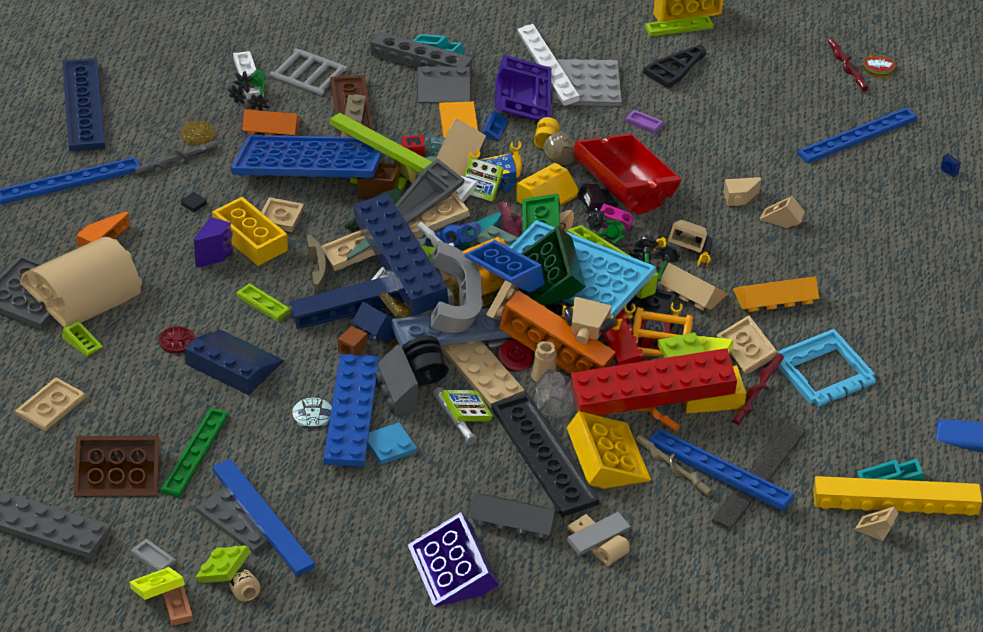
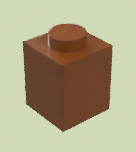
M353 326L338 338V352L341 354L359 355L367 347V333Z

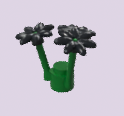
M256 69L248 77L246 71L243 72L242 76L236 73L238 80L233 81V83L239 85L238 89L235 85H232V88L228 87L229 97L234 98L235 103L240 102L244 104L243 99L247 97L243 95V91L245 90L246 93H249V87L260 86L259 95L256 97L252 94V99L247 100V102L252 104L251 109L257 107L259 111H262L263 108L268 109L269 105L266 103L269 102V99H263L264 87L267 84L264 81L266 79L265 73L259 69Z

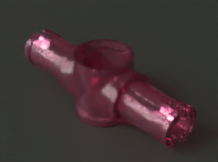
M502 201L498 203L497 208L502 217V224L499 226V229L519 238L522 235L523 221L519 216L511 212L508 202Z

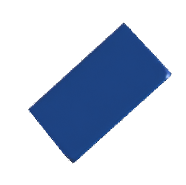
M493 110L488 116L481 133L486 135V139L499 141L508 119Z

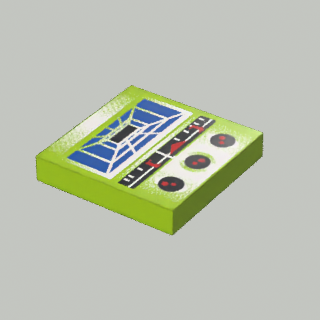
M470 157L464 177L476 181L477 187L470 195L494 202L504 167Z
M443 390L441 393L443 400L456 421H491L493 416L477 390Z

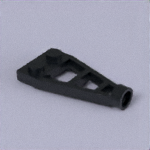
M699 44L658 59L644 67L643 73L669 89L681 81L699 59L706 56V49ZM687 58L690 61L688 63H684L679 59ZM673 64L680 69L677 72H673L665 66Z

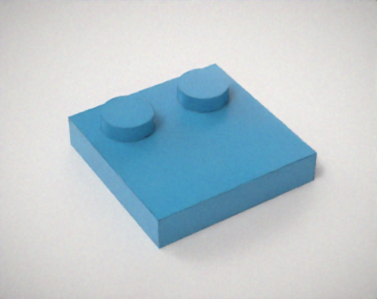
M400 423L369 432L368 447L380 465L417 452V447Z

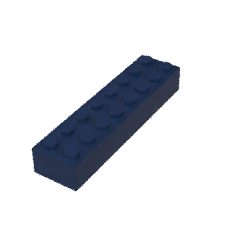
M386 193L354 204L355 222L412 315L415 316L435 309L439 301L449 304L446 284L389 194Z

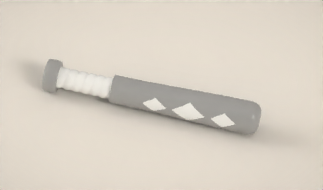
M437 387L433 391L434 397L455 426L463 433L465 442L468 445L476 443L477 436L471 433L465 421L455 420L441 396L444 389Z

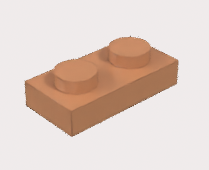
M184 586L162 593L171 626L193 621Z

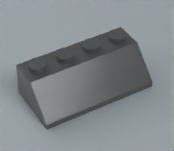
M473 493L468 518L474 519L473 523L486 525V522L494 523L495 528L506 530V526L514 528V532L526 534V531L535 532L534 536L546 538L547 535L553 534L559 510L483 493Z

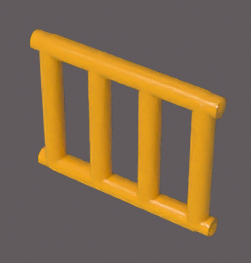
M637 307L632 337L636 336L638 340L639 337L664 339L679 336L677 334L640 329L642 319L684 325L683 335L690 334L693 316L687 315L685 318L643 311V308ZM637 347L642 349L644 356L655 358L663 356L660 350Z

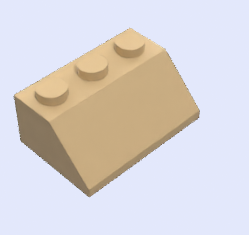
M668 263L661 281L658 282L664 285L663 290L679 293L678 298L689 302V300L694 301V306L703 311L705 308L711 310L728 295V293L671 263Z

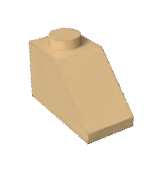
M761 178L725 179L723 193L727 205H746L759 193Z
M791 196L765 208L760 220L785 228L796 227L802 222L805 211L794 197Z

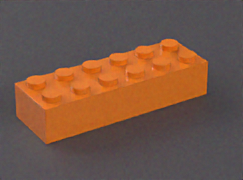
M517 291L505 304L499 329L533 351H536L537 345L542 341L552 342L557 352L556 365L571 374L611 367L615 351L598 340L588 338L586 344L577 342V335L571 333V326L567 325L566 320L532 300L529 296Z

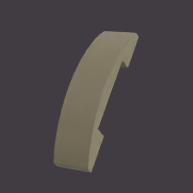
M307 235L309 260L316 259L318 271L312 272V285L315 295L321 293L325 285L326 260L323 249L313 236Z

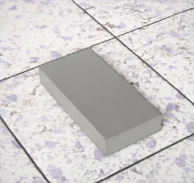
M145 539L131 550L133 556L154 571L167 567L171 568L176 564V559L148 539Z

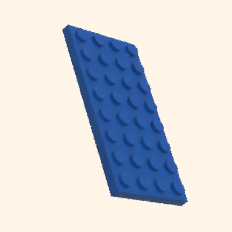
M248 135L231 167V172L239 176L273 175L280 177L286 175L291 177L309 176L311 178L326 176L327 178L362 177L368 179L374 177L384 153L354 137Z

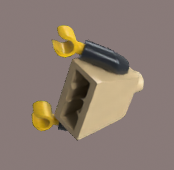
M684 220L668 223L660 239L656 240L659 245L655 247L654 251L658 247H666V242L668 241L702 253L697 265L699 266L701 262L706 263L705 267H707L711 260L709 255L713 240L706 233V228Z
M575 297L574 306L566 307V305H563L562 316L565 318L567 325L571 326V333L577 335V342L581 344H586L588 338L598 339L601 334H605L610 329L619 330L622 319H616L612 315L610 318L612 305Z

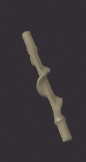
M639 434L636 437V441L650 452L653 459L665 461L670 465L674 476L686 477L696 489H699L708 497L713 493V490L698 478L696 472L688 473L673 461L674 453L667 457L655 447L653 442H650L643 435Z

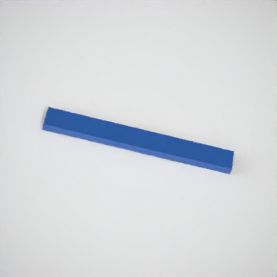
M906 107L797 151V155L809 164L914 122L918 116Z
M136 157L2 188L0 189V204L135 173V168L139 167L140 164Z
M658 429L648 439L660 451L668 455L674 453V458L781 511H784L795 500V494L661 429Z
M228 459L212 466L214 474L292 572L299 576L314 569V561L234 462Z

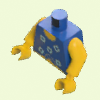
M513 141L511 142L510 151L514 155L509 153L480 159L481 161L504 167L499 187H502L504 191L512 190L513 184H516V179L519 178L522 170L521 155H519L520 141H518V148L513 147ZM475 149V156H473L470 150L467 156L468 159L470 157L478 159V157L480 156V151L478 149Z

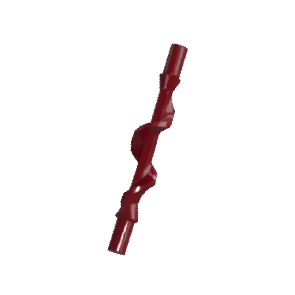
M830 38L828 43L834 51L835 58L844 62L843 69L846 74L853 75L855 82L862 91H867L868 86L864 82V78L861 77L862 72H856L849 63L852 56L845 57L840 50V46L833 38Z
M778 353L772 363L761 371L760 383L749 388L747 402L739 408L738 413L732 420L733 423L739 425L744 416L749 411L754 410L752 403L762 388L769 390L765 383L772 373L778 369V366L784 359L782 354Z

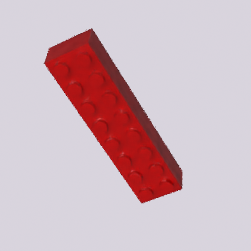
M727 348L571 373V390L577 413L581 411L597 416L735 394L737 378Z

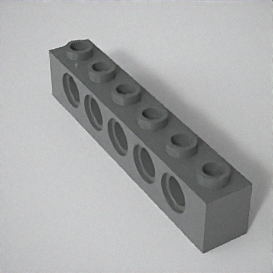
M381 31L371 41V55L416 68L424 66L470 67V72L472 71V57Z

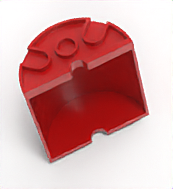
M631 133L608 136L603 141L598 137L576 140L574 153L576 160L633 213L644 214L651 211L649 208L653 210L661 207V202L668 196L671 198L682 181L675 172Z

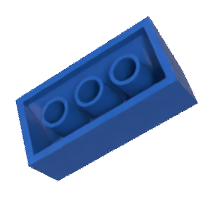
M497 240L488 242L465 253V258L527 292L535 291L544 285L541 264Z

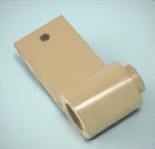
M585 514L568 525L567 529L574 534L595 522ZM618 535L590 551L603 563L610 566L629 553L630 544L625 537Z

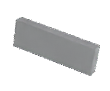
M616 512L568 536L567 542L580 556L608 542L615 536L628 532L630 525L619 512Z

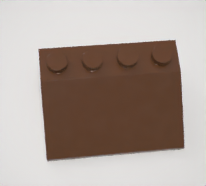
M76 436L74 497L157 496L161 462V441L159 436Z

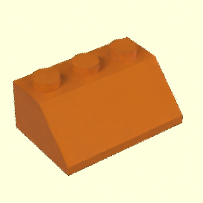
M244 109L242 131L246 132L247 136L257 135V133L297 136L301 118L298 114Z

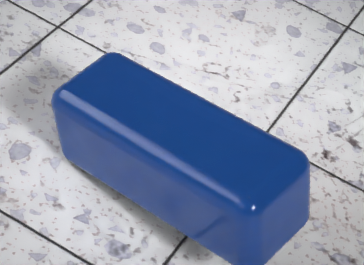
M941 419L937 422L936 439L953 446L983 452V422Z

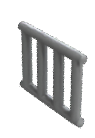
M295 48L293 54L275 72L271 71L269 76L308 92L324 96L325 91L331 86L330 77L319 88L312 86V84L329 67L336 69L330 77L341 76L343 72L347 73L349 67ZM299 57L307 59L290 77L282 75ZM314 62L322 64L305 82L297 80Z

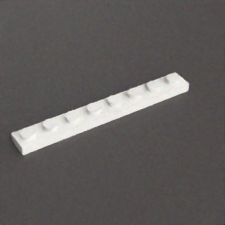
M531 24L519 28L518 34L536 63L552 68L551 87L562 104L566 106L580 101L579 94L535 26Z

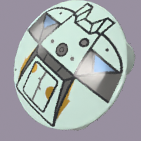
M306 398L294 406L293 417L300 426H325L329 423L332 407L323 399Z

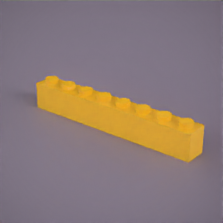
M815 476L813 486L814 507H821L823 509L842 508L844 510L863 509L864 511L895 507L897 511H904L906 513L924 512L927 514L945 513L947 515L966 514L972 516L979 515L982 505L980 485L971 483Z

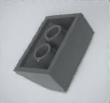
M418 67V103L470 102V67Z
M401 344L396 345L378 362V372H375L376 382L381 383L382 396L387 397V408L393 411L394 416L417 412L418 383Z

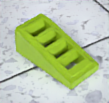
M79 321L63 329L62 338L86 357L103 348L98 340ZM92 345L95 346V347H93V348H91V349H89V350L87 349L88 347H90V346H92Z

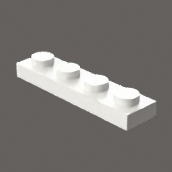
M250 51L233 53L237 71L241 76L244 71L247 72L248 77L256 70ZM260 86L249 87V93L245 92L247 99H252V94L257 97Z

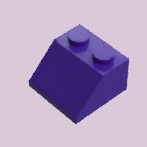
M213 217L207 220L194 238L195 267L222 262L227 256H231L234 248L232 245L233 231H231V222Z

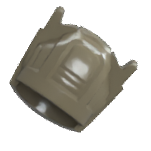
M561 130V132L552 134L545 141L543 151L551 164L556 163L560 166H566L576 159L574 153L575 141L564 131Z

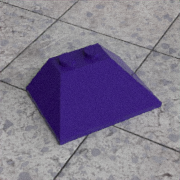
M503 55L496 77L495 108L501 112L535 121L546 117L551 118L552 68Z

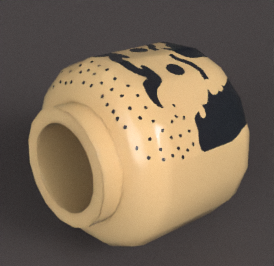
M250 570L238 571L229 581L230 589L239 601L253 600L260 592V583L255 574Z

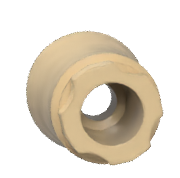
M540 342L535 351L531 377L534 381L541 384H550L558 377L556 365L557 352L552 342Z

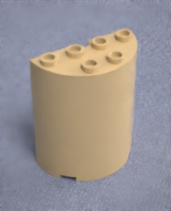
M102 237L26 271L21 277L20 284L39 303L43 302L46 310L66 328L77 321L82 323L141 294L142 281L132 261L131 253L126 251L118 240Z

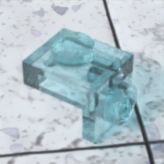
M429 131V136L425 137L424 141L425 147H427V154L438 155L445 138L433 137V131Z

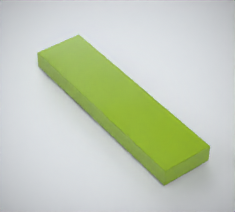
M706 15L646 23L645 28L649 36L652 37L713 29V23L709 16Z

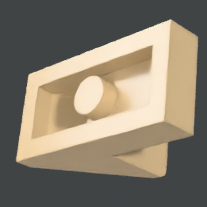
M895 507L862 516L855 530L884 541L891 529L890 527L894 524L898 511Z

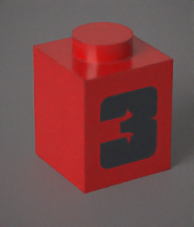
M423 135L402 137V144L399 145L425 158Z

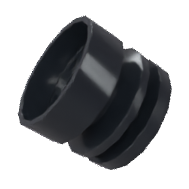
M426 335L416 337L402 346L418 386L437 383L448 374L449 367L436 337Z

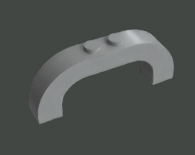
M438 241L431 254V262L435 268L449 273L458 282L459 306H452L439 301L431 314V328L450 333L463 332L472 325L483 306L481 275L475 263L465 258V253L454 246Z

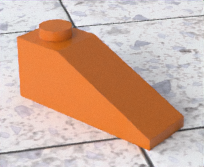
M125 211L87 225L76 235L78 248L102 237L117 238L130 226L129 213Z

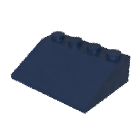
M223 330L196 337L184 348L186 365L247 395L252 393L284 362L283 359Z

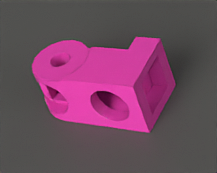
M603 204L601 210L605 212V217L608 220H620V223L625 226V233H627L634 221L633 216L626 211Z

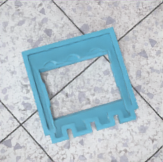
M835 329L777 351L784 356L778 369L810 404L814 403L818 407L830 403V399L835 401L846 396V393L849 395L861 390L862 387L866 388L876 383L875 373ZM837 350L858 375L815 392L805 377L794 366Z

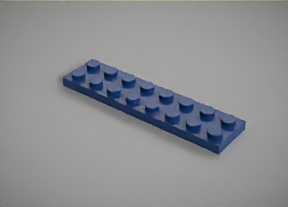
M340 354L324 453V464L365 467L376 389L375 372H378L379 356Z

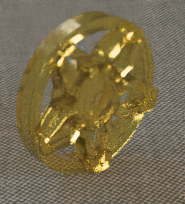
M188 121L181 129V138L186 143L193 145L208 143L214 137V128L207 121Z

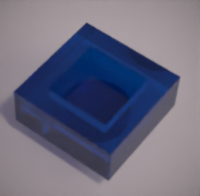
M947 153L942 158L940 169L946 174L955 177L959 174L961 162Z

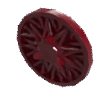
M173 326L162 331L158 339L159 345L163 350L169 353L185 352L184 348L195 339V336L186 327Z
M512 339L507 340L499 347L498 359L507 370L517 372L524 371L532 365L534 354L532 349L518 340Z

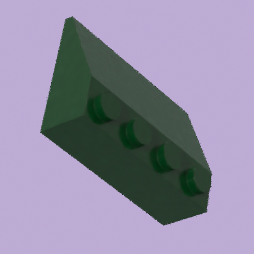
M559 226L555 227L521 253L542 265L544 285L532 292L523 290L525 295L540 305L545 306L572 298L586 287L573 239Z

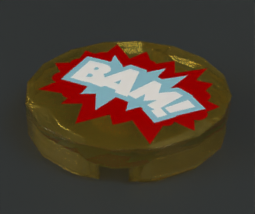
M872 54L864 58L862 69L869 76L886 78V76H892L895 73L896 63L889 56Z

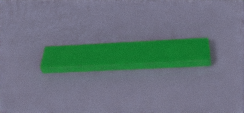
M210 407L163 484L161 493L177 498L182 496L229 417V412Z

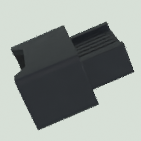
M581 184L577 197L583 200L587 208L586 214L593 212L596 208L601 210L603 204L616 207L617 203L607 189H601L599 184Z

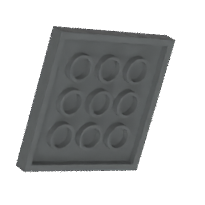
M20 255L0 274V314L42 329L53 318L46 310L45 304L43 302L39 303L20 284L21 277L26 271L44 263Z

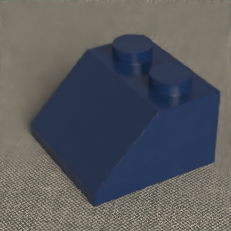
M362 302L352 321L358 325L357 329L367 334L370 332L369 336L377 341H380V339L390 341L396 338L391 323L392 319L397 318L368 303Z

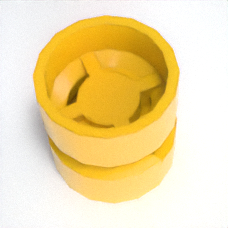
M546 117L539 120L534 137V143L538 148L543 149L545 141L552 134L559 132L560 125L555 119Z

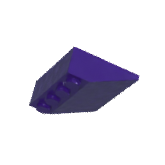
M462 512L408 544L434 607L479 597L499 586L476 532Z

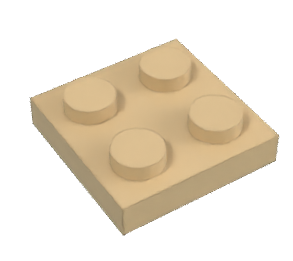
M269 197L261 213L283 231L293 232L304 211V204Z
M505 280L486 315L501 321L505 304L520 287Z

